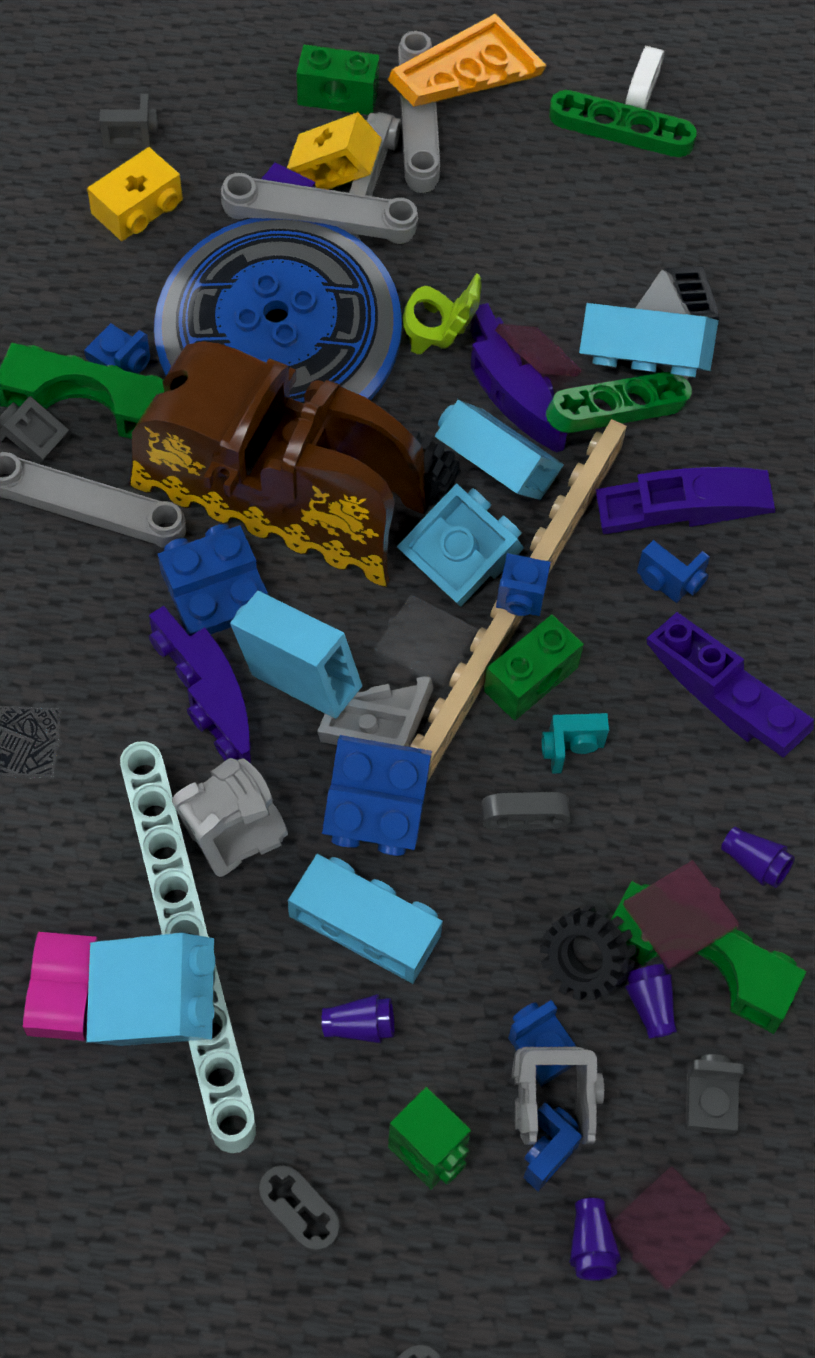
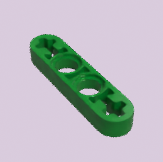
M571 90L559 91L551 98L549 118L555 126L672 157L686 156L694 148L697 130L690 121ZM565 107L570 108L569 112L563 111ZM584 111H587V117H583ZM597 115H607L613 119V122L601 124L594 117ZM636 124H643L651 131L642 134L635 132L631 127ZM658 130H662L661 136H657ZM675 135L682 136L681 140L674 139Z
M671 372L560 390L554 395L546 409V417L551 426L558 431L573 433L606 427L611 419L623 424L672 415L682 410L692 395V388L686 378L671 374ZM628 393L639 395L643 398L646 405L635 403L631 400ZM593 399L605 401L612 411L600 409Z

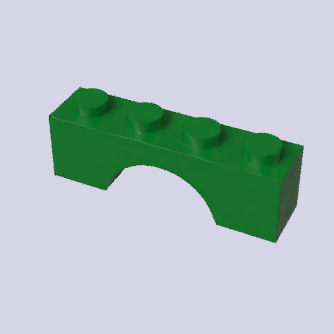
M11 342L0 367V406L8 408L15 402L20 407L29 396L45 409L69 398L92 399L103 404L113 413L116 419L118 435L132 439V431L157 394L164 393V380L155 375L144 376L128 372L115 365L104 366L88 362L75 355L64 356L48 352L35 345L24 346Z
M631 881L611 918L612 920L619 916L624 921L618 927L621 933L630 929L633 937L626 941V945H635L636 954L629 959L643 966L656 956L671 951L692 952L712 962L727 982L730 992V1012L772 1034L776 1032L784 1020L807 972L798 967L796 961L790 956L778 951L769 952L753 944V940L742 931L736 929L726 930L711 922L709 917L701 910L691 906L682 907L668 900L667 896L660 889L652 885H639Z

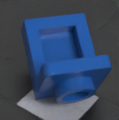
M653 540L642 550L637 573L640 574L641 579L649 588L655 591H662L677 603L687 592L693 596L703 587L709 577L705 571L710 556L702 551L686 566Z

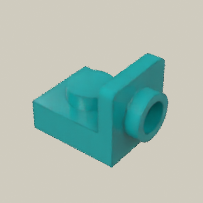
M608 713L552 715L549 731L542 732L541 739L543 759H551L552 774L562 772L565 761V749H571L572 752L578 754L594 752L598 748H604L609 732Z

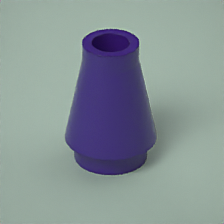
M736 826L730 830L721 846V850L730 855L761 886L769 884L773 888H777L788 875L795 860V856L787 852V846L750 834Z
M664 964L646 966L628 972L629 976L627 979L629 984L625 988L646 1028L648 1038L655 1039L677 1033L674 1020L672 975L666 974Z
M379 994L339 1006L323 1008L322 1030L324 1037H339L374 1043H382L383 1038H393L395 1021L392 999H380Z
M600 1198L578 1200L575 1203L576 1215L570 1265L575 1267L576 1276L583 1280L597 1281L611 1278L617 1274V1264L621 1261V1256L606 1213L605 1201Z

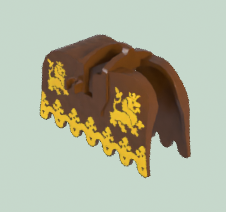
M202 341L187 344L177 356L163 381L164 393L157 394L132 431L130 486L146 493L152 492L154 487L160 488L166 492L169 500L178 506L189 508L193 502L198 503L216 521L225 524L231 518H236L243 522L246 530L254 536L266 539L271 533L277 534L292 551L307 554L309 549H315L323 555L324 560L330 566L345 570L349 565H355L363 571L364 576L369 581L387 587L389 583L387 571L388 537L395 504L392 492L398 494L402 503L411 510L424 514L427 508L424 487V450L418 440L380 406L364 396L341 387V384L330 380L325 382L319 380L312 381L304 394V403L291 399L289 395L296 382V369L290 367L288 370V365L273 359H268L267 362H264L240 350L219 343ZM248 444L252 448L262 451L250 475H246L244 452Z

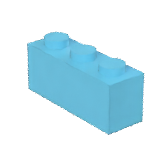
M587 303L579 353L593 356L592 364L617 367L619 359L632 361L631 369L656 372L658 364L672 366L671 374L696 377L697 369L711 371L718 320L705 316Z
M316 854L288 899L289 917L412 984L415 982L441 937L443 921L438 919L437 913L432 908L416 901L410 904L397 897L394 889L386 883L377 879H372L369 882L356 875L354 869L348 863L336 857H331L328 860Z

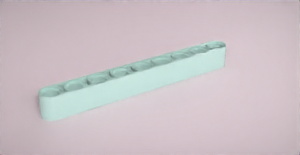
M145 741L135 742L123 751L120 757V766L162 935L183 932L208 937L177 812L172 803L173 797L162 755L159 749L152 743ZM141 765L154 767L151 772L145 775L133 773ZM151 806L164 808L161 814L154 817L143 814ZM164 847L175 850V853L167 859L153 857L158 849ZM172 890H182L187 893L186 897L177 903H170L164 900V896ZM215 964L213 973V1023L222 1027L221 1032L210 1040L188 1042L212 1138L222 1151L239 1153L253 1143L256 1135V1124ZM225 1068L234 1073L233 1079L225 1086H213L207 1081L209 1075L217 1069ZM237 1115L247 1122L245 1128L236 1135H227L219 1130L221 1122L229 1116Z

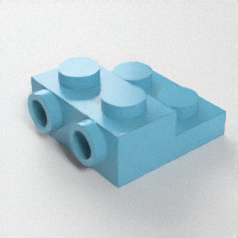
M456 483L399 543L397 548L461 607L490 576L495 579L503 571L507 553L518 555L524 547L517 539L522 532L508 518L503 515L499 520L495 519L487 511L492 505L476 489L472 488L467 493Z

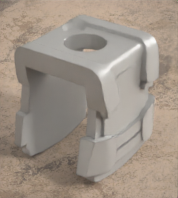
M230 757L210 771L212 777L200 784L194 782L178 791L172 799V803L193 841L198 843L211 869L218 877L231 872L242 863L241 860L258 852L262 855L282 846L280 842L288 835L286 825L277 807L273 804L272 795L264 778L251 763L243 758L237 761Z
M580 1047L519 1048L514 1055L511 1078L514 1079V1085H518L519 1098L515 1099V1129H519L523 1143L525 1145H534L537 1142L536 1065H576L577 1099L575 1119L579 1126L577 1132L583 1136L580 1141L582 1144H594L596 1104H603L604 1079L602 1073H597L596 1054L591 1050Z

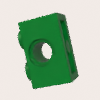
M303 44L296 73L297 105L350 113L359 112L365 115L373 113L379 89L380 55Z
M551 614L487 667L484 692L515 721L579 667L584 643Z
M425 1087L390 1122L388 1148L431 1190L440 1180L448 1185L466 1166L467 1162L464 1159L470 1152L467 1146L471 1129L433 1092Z

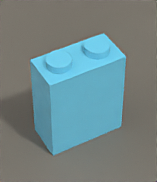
M457 400L455 405L447 407L439 419L438 426L440 428L435 434L437 439L517 494L541 500L564 465L484 409L461 400Z
M257 591L247 604L239 608L234 619L230 622L250 672L254 677L335 719L363 686L345 633L277 599Z
M182 932L90 942L87 1042L126 1046L212 1039V1022L214 1018V938Z

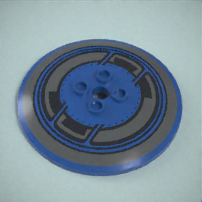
M251 218L236 222L212 233L196 244L178 262L167 278L157 303L154 321L155 345L165 376L187 344L202 341L219 343L240 350L264 362H267L268 359H273L288 365V370L290 367L296 369V382L289 395L291 399L304 403V394L310 383L316 380L336 382L341 384V387L372 400L382 388L393 369L402 335V314L395 284L381 260L369 247L352 234L337 226L273 218ZM273 309H282L288 313L283 321L277 323L270 322L265 318L267 313Z

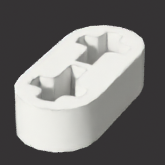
M645 46L629 87L626 99L627 105L646 109L661 69L664 50Z

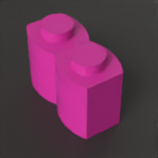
M38 932L23 1018V1029L27 1036L86 1041L90 942H98L97 937Z

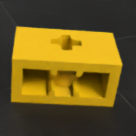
M357 112L300 133L287 168L315 181L316 188L330 189L371 175L382 138L362 115Z
M150 147L87 188L91 214L120 241L125 240L132 234L142 232L151 221L164 212H171L183 200L180 174Z

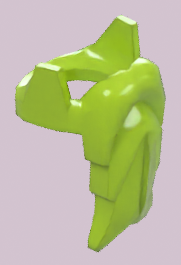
M475 274L467 289L463 291L454 303L444 294L430 286H422L411 295L403 313V327L409 336L411 352L421 355L431 345L446 349L455 342L457 335L464 334L466 327L479 308L482 287L479 274ZM423 302L425 309L432 313L439 311L442 316L441 325L438 327H427L421 324L415 317L414 306Z

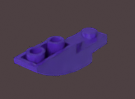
M488 303L479 305L471 320L470 332L476 342L472 345L470 368L479 384L499 410L520 430L556 453L563 451L567 433L552 427L546 417V409L554 397L550 379L547 376L542 377L535 362L522 366L518 351L515 348L511 349L506 340V329L500 317L495 318Z
M700 467L637 474L638 482L596 489L603 535L687 520L689 527L775 513L768 470Z
M163 605L149 615L152 630L149 640L160 656L165 657L169 655L177 664L175 671L183 684L188 688L190 707L187 709V713L190 719L200 731L203 732L208 729L215 737L214 746L224 761L231 757L237 761L243 758L251 763V743L246 707L239 684L228 660L205 627L189 636Z
M678 612L647 637V645L672 675L746 742L755 737L784 758L814 730V719L745 671L744 659Z

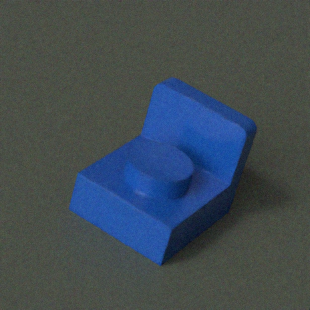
M111 323L84 349L85 358L92 363L104 366L115 365L125 371L136 374L145 369L150 359L146 333L139 330L133 336H130Z
M507 553L499 584L496 608L505 609L509 613L518 616L529 614L540 616L551 562Z
M552 1000L540 1007L537 1002L531 1003L512 1018L515 1023L511 1026L508 1039L516 1050L521 1047L577 1046L555 1015L558 1008ZM536 1065V1080L542 1087L574 1065Z
M543 1103L537 1110L538 1126L553 1139L549 1141L545 1136L541 1137L524 1158L529 1165L523 1178L538 1192L578 1148L583 1137L577 1132L579 1126L571 1115L559 1107L553 1110L546 1103Z

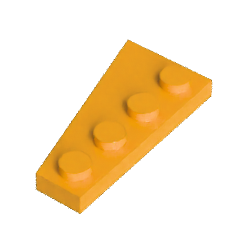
M494 14L392 69L388 81L415 107L542 75L546 64Z

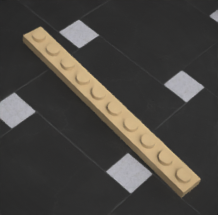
M611 419L603 434L598 431L594 434L586 453L589 455L585 465L578 463L575 466L568 482V486L571 487L566 497L561 494L557 497L549 514V518L552 521L547 529L540 527L532 540L530 551L533 553L530 558L551 562L549 573L596 494V489L600 487L622 449L627 426ZM496 602L490 614V617L494 619L489 628L484 629L481 627L474 637L470 647L473 655L467 665L460 662L455 669L449 686L453 689L445 700L440 697L432 708L428 718V722L432 723L425 736L417 734L410 746L432 751L427 782L483 688L487 667L502 655L524 617L511 614L505 609L496 608Z

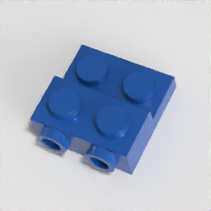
M227 524L215 525L205 533L204 538L192 542L185 538H178L169 542L164 547V552L158 553L160 571L189 636H192L204 627L210 635L230 628V622L234 619L239 608L247 604L257 591L268 595L258 573L255 556L240 525L230 528Z
M340 735L337 742L332 781L328 791L322 834L331 835L332 843L342 847H358L360 841L377 843L378 851L388 855L400 856L405 854L406 849L415 850L432 751Z

